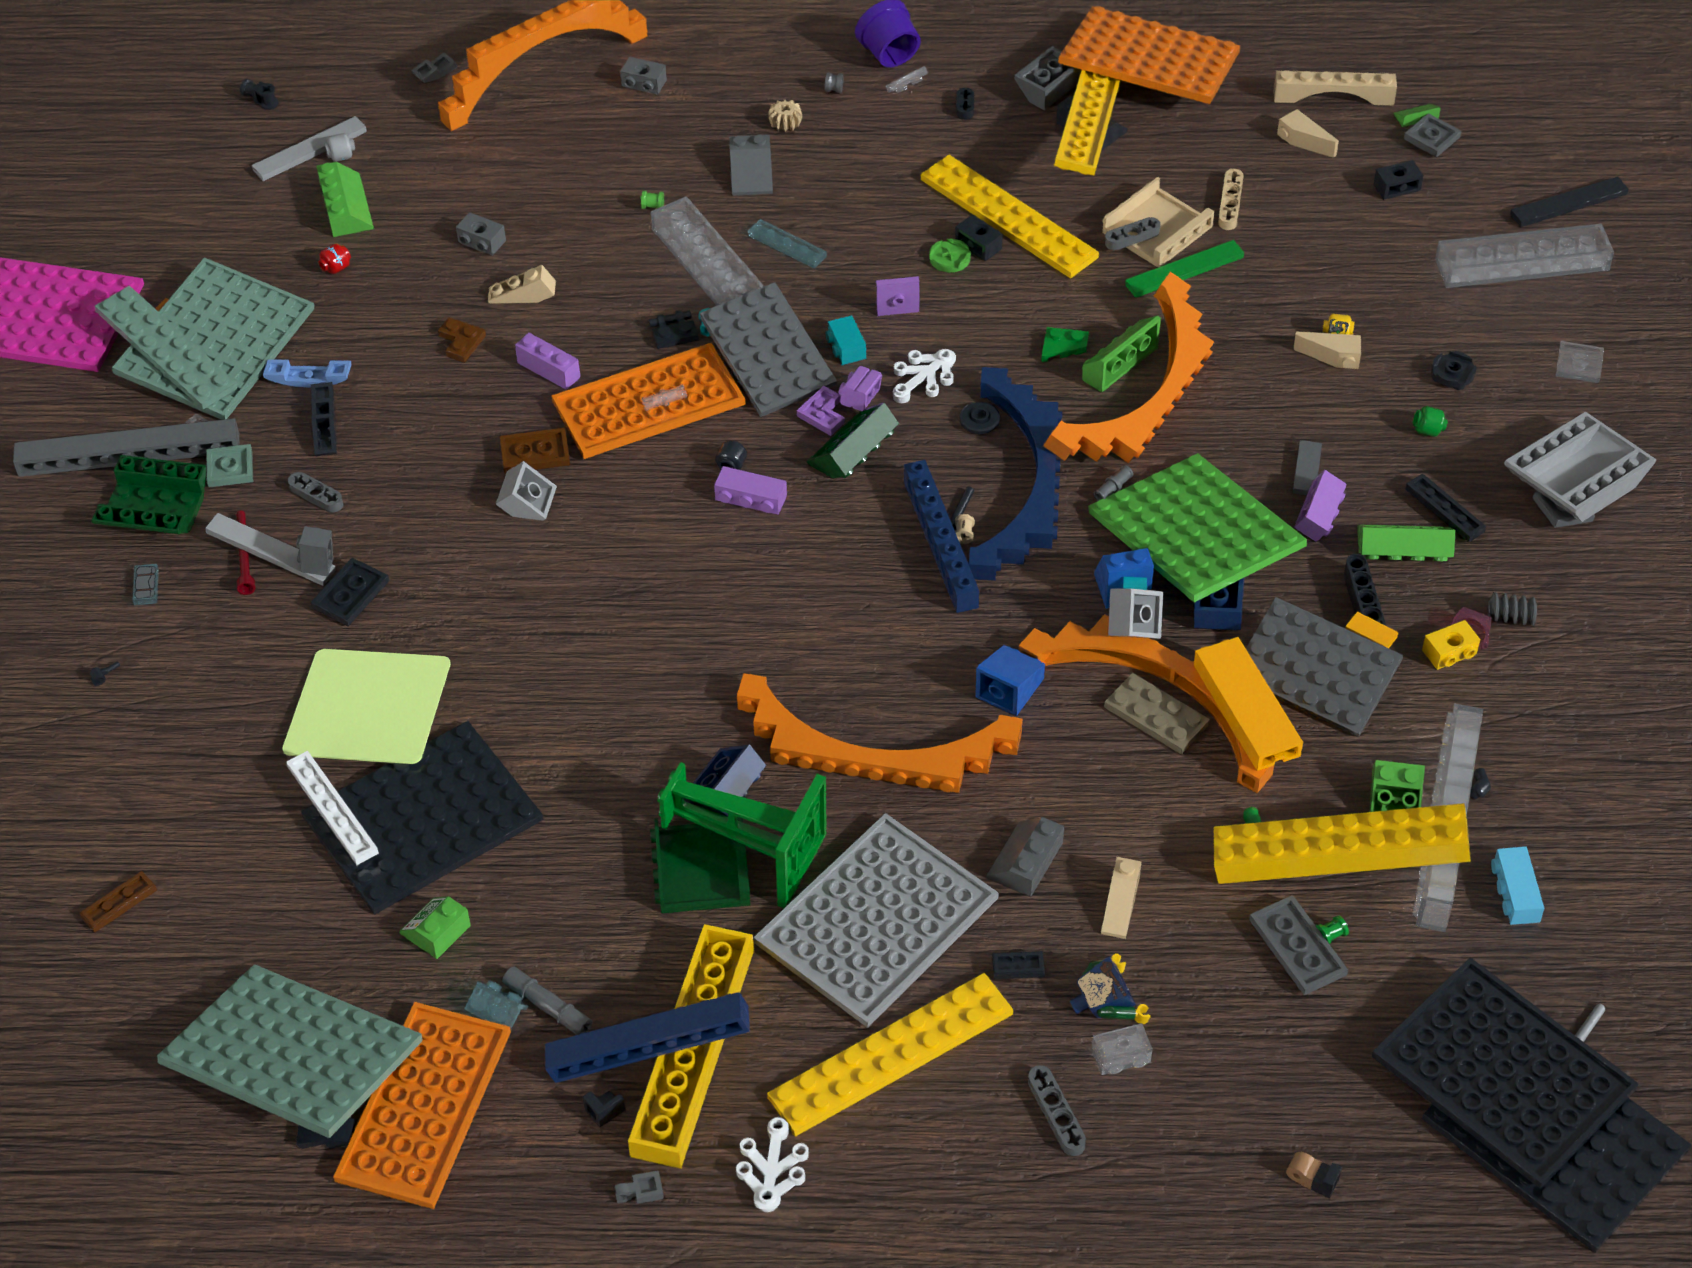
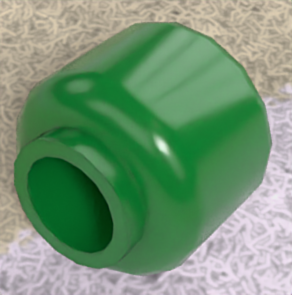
M1424 406L1415 412L1413 426L1419 434L1436 437L1441 431H1445L1447 419H1445L1444 412L1441 409Z

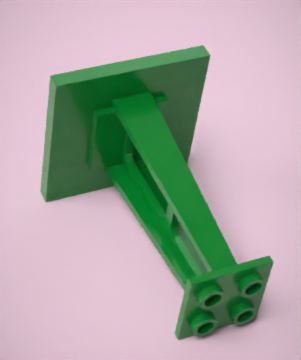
M680 762L676 770H672L666 788L661 789L657 799L660 803L659 817H661L662 828L666 829L674 814L775 858L777 906L782 908L790 904L827 834L826 777L816 774L796 812L686 782L685 763ZM686 798L726 812L728 817L690 804L683 799ZM737 817L783 832L784 835L781 837L737 821Z

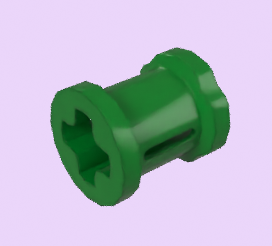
M1340 915L1333 917L1332 921L1324 925H1316L1329 944H1331L1332 940L1349 934L1348 926Z

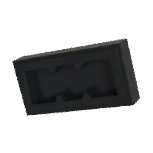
M1043 951L992 953L994 979L1045 977Z

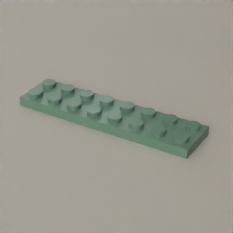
M128 286L95 305L96 313L202 410L237 389V382L132 287Z

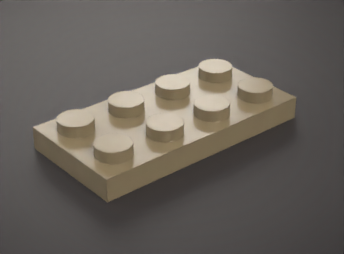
M1134 673L1111 694L1104 704V708L1181 755L1209 726L1210 719Z

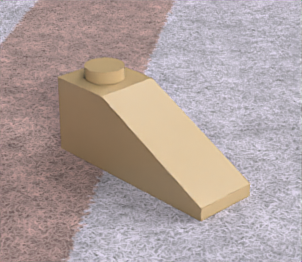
M1298 109L1279 119L1277 134L1290 145L1333 158L1336 156L1338 140Z
M1296 332L1294 350L1337 368L1359 369L1361 335Z
M1117 857L1101 934L1126 939L1140 879L1141 861Z

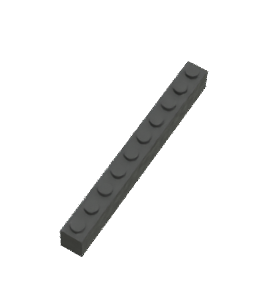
M234 418L17 442L14 444L13 463L18 477L112 467L116 466L120 455L160 460L207 456V449L238 446L239 430Z

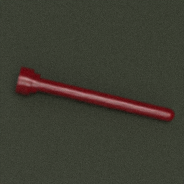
M239 510L236 513L237 522L246 525L245 512ZM239 548L241 576L237 580V591L240 594L249 595L256 589L255 580L250 575L248 552Z

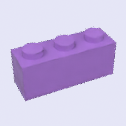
M528 333L515 344L517 362L520 365L567 390L580 378L577 358L533 334Z
M724 466L714 485L715 500L777 515H779L787 497V483L785 480Z
M1326 470L1319 474L1311 484L1294 528L1315 542L1323 536L1327 537L1333 528L1331 523L1339 513L1338 505L1345 498L1344 490L1347 484Z

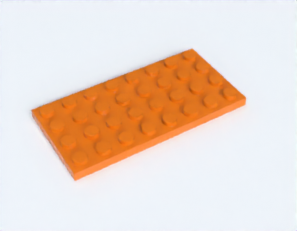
M709 343L552 395V402L583 459L743 406L745 405V398L713 344Z
M414 1002L403 1026L421 1033L422 1042L371 1094L333 1178L335 1182L434 1209L510 1036L511 1029L509 1026Z

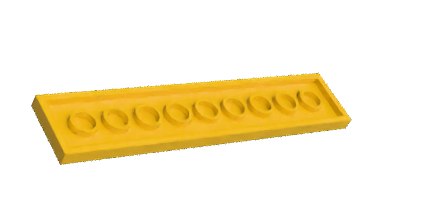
M1085 70L1081 71L1054 166L1062 170L1077 171L1083 175H1095L1120 80Z
M947 155L921 173V180L1070 279L1099 257L1097 250L951 155Z
M983 973L767 1093L768 1099L782 1119L787 1121L789 1129L796 1137L1013 1015V1008L988 976Z

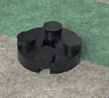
M1450 351L1449 354L1445 355L1443 353L1438 354L1432 364V380L1444 386L1452 387L1455 390H1463L1466 385H1469L1474 380L1476 365L1474 366L1472 363L1473 359L1470 356L1459 351Z

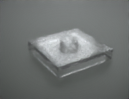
M1561 341L1555 376L1599 383L1604 348Z

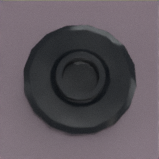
M973 402L961 410L959 416L960 424L971 433L986 434L998 427L1000 413L995 406L989 403Z

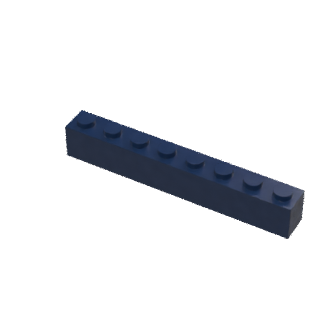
M740 992L731 993L666 1012L655 1013L651 1016L633 1019L621 1024L607 1026L595 1031L584 1032L565 1039H558L545 1044V1070L553 1081L558 1083L750 1032L749 1006Z

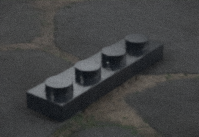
M1423 473L1406 483V491L1454 529L1467 542H1471L1485 532L1486 525Z

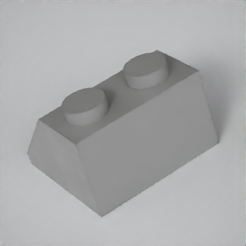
M523 461L507 471L496 505L512 517L544 521L557 486Z
M1110 589L1108 636L1161 639L1163 592L1140 589Z

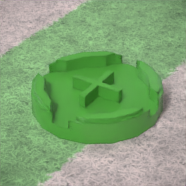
M947 239L944 242L940 240L932 245L929 251L930 263L939 271L947 273L958 272L968 266L971 260V253L967 244L960 240Z

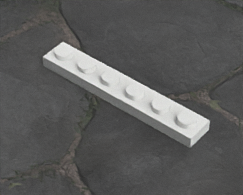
M306 751L287 761L288 769L356 865L379 854L373 841L310 753Z

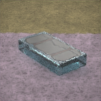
M158 564L134 566V605L157 603Z

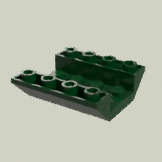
M120 455L114 468L117 481L108 505L98 504L91 520L92 523L173 534L190 532L204 500L206 465Z

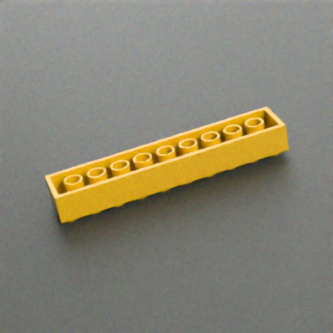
M1464 803L1214 827V868L1219 884L1471 862Z
M704 924L675 1009L740 992L754 952L753 935ZM724 1039L657 1057L628 1140L630 1157L682 1168Z

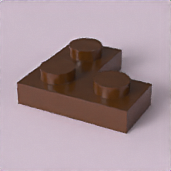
M448 317L439 328L438 334L439 337L453 341L445 350L446 357L465 363L485 338L486 331L485 329Z

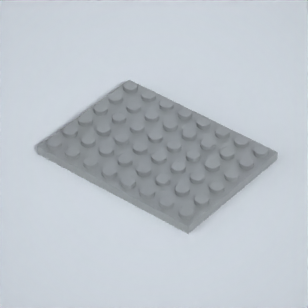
M885 813L754 936V943L868 1028L998 899L999 893Z

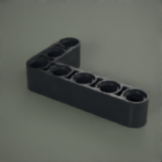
M1351 554L1346 559L1344 580L1354 614L1359 612L1386 626L1367 560L1360 554Z

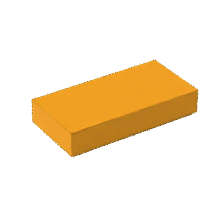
M1356 612L1345 627V629L1386 648H1390L1398 637L1397 631L1359 612Z

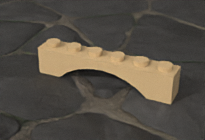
M1276 71L1274 102L1295 103L1313 94L1345 92L1360 96L1373 105H1394L1397 90L1396 74Z

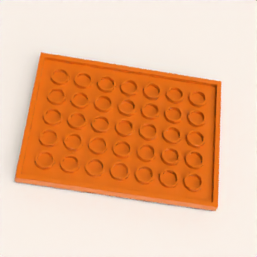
M1092 6L1060 54L1058 63L1211 104L1239 54L1240 45H1236L1232 41H1221L1213 36L1199 35L1194 31L1180 30L1175 26L1161 25L1157 21L1150 22L1138 16L1131 17L1119 11L1113 12L1105 10V8L1100 6Z

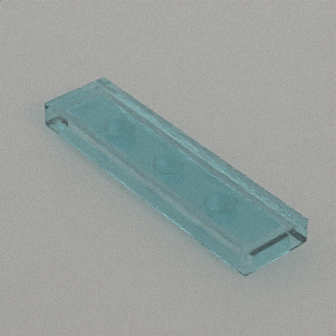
M762 219L748 230V236L814 269L827 257V251Z

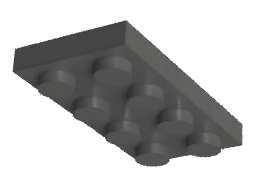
M1293 895L1250 914V922L1303 995H1307L1347 976V967Z

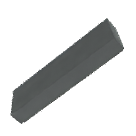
M1300 440L1293 494L1307 496L1313 480L1318 476L1322 443Z

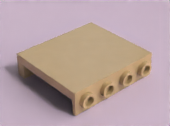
M1159 177L1148 182L1145 187L1135 192L1125 202L1120 203L1116 209L1107 213L1103 218V233L1105 235L1109 230L1148 217L1157 218L1161 223L1158 236L1126 247L1156 267L1163 266L1212 228L1214 219L1213 210L1207 208L1202 213H1199L1160 189ZM1128 232L1129 235L1133 236L1138 234L1136 232Z

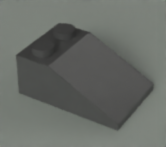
M770 135L729 137L732 196L773 194Z

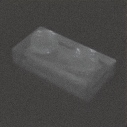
M924 66L885 86L888 93L895 90L899 93L907 89V84L910 82L914 85L922 81V76L928 74Z

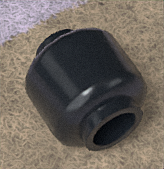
M725 441L721 444L716 454L715 462L720 470H722L723 466L741 470L747 457V451L738 441Z

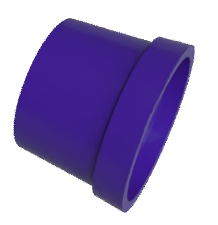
M884 0L873 5L860 17L855 27L857 40L866 49H869L885 67H896L905 63L914 56L921 43L920 36L910 20V14L905 4L900 0Z

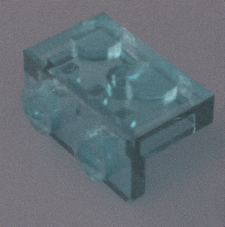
M488 980L487 983L477 982L464 1009L483 1020L509 1026L512 1029L520 1010H527L528 1005L521 1002L523 997L510 991L506 994L500 991L501 985Z

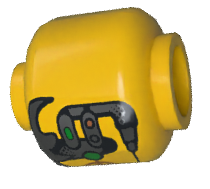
M1331 314L1329 320H1324L1322 333L1353 335L1354 322L1351 321V317L1348 315Z

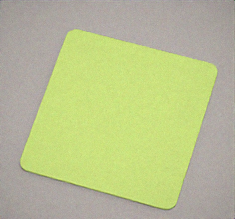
M336 649L319 650L314 656L283 745L284 754L298 756L308 751L314 758L403 764L419 762L426 746L450 668L449 658L445 656Z

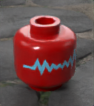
M334 243L320 252V260L318 262L323 271L337 274L349 266L351 256L344 245Z

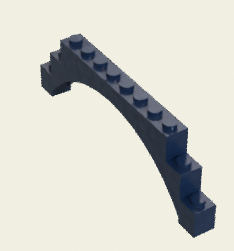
M982 367L980 398H987L996 404L1020 427L1033 451L1037 475L1032 493L1017 517L992 539L978 547H970L969 567L975 580L996 581V571L1001 572V563L1024 565V555L1029 556V548L1052 549V540H1057L1058 526H1053V523H1058V509H1054V506L1059 504V493L1055 492V489H1059L1060 476H1055V473H1060V460L1056 459L1057 455L1043 445L1062 420V411H1058V402L1037 401V394H1033V385L1011 384L1012 377H1007L1008 368Z

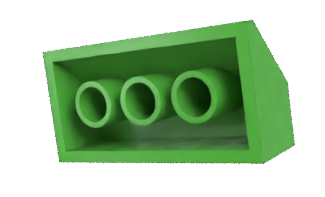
M338 162L317 165L320 186L333 237L374 229L360 174Z
M1157 315L1138 321L1135 325L1130 326L1122 335L1114 338L1108 346L1100 349L1098 354L1086 360L1082 367V380L1102 393L1158 348L1161 317Z
M1357 524L1359 553L1365 555L1366 559H1379V555H1388L1390 560H1402V556H1411V560L1423 561L1426 556L1434 557V561H1447L1448 557H1454L1455 530L1452 528Z

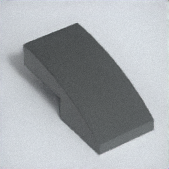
M442 53L432 62L426 59L414 68L412 73L422 82L426 83L447 75L457 68V65L447 54Z

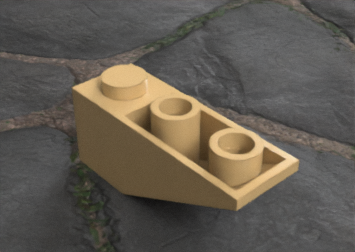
M540 265L490 286L488 302L538 303L555 296L556 281L543 265Z

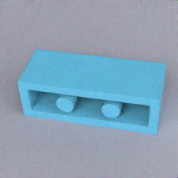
M1527 847L1497 849L1495 859L1491 861V868L1493 874H1497V890L1504 899V915H1508L1510 925L1539 923L1544 912V905Z

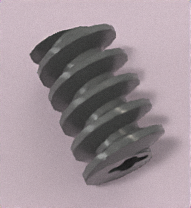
M1493 592L1488 602L1486 619L1488 620L1491 614H1493L1496 622L1500 616H1503L1504 623H1507L1508 619L1512 617L1513 623L1516 624L1518 619L1522 618L1523 625H1526L1527 621L1531 619L1532 626H1534L1537 616L1536 599L1531 597L1527 603L1526 597L1522 595L1519 601H1517L1516 594H1512L1508 600L1506 593H1503L1499 599L1498 593Z

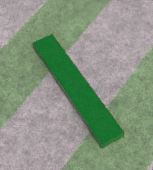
M1234 240L1126 279L1125 286L1137 298L1158 290L1170 272L1185 280L1244 258V251Z

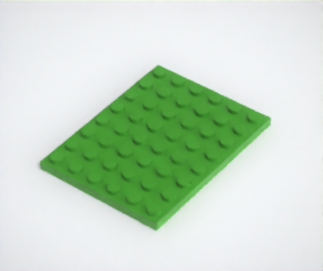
M1198 453L1088 506L1089 513L1132 550L1148 548L1154 569L1193 602L1307 546V539Z

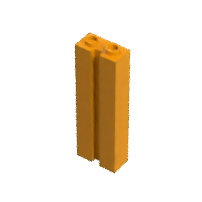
M1239 637L1230 640L1226 639L1220 643L1204 646L1196 650L1194 667L1255 769L1259 771L1274 766L1276 761L1282 760L1286 762L1301 757L1302 739Z

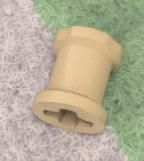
M960 514L955 518V533L960 544H969L973 541L972 527L975 524V520L968 514Z

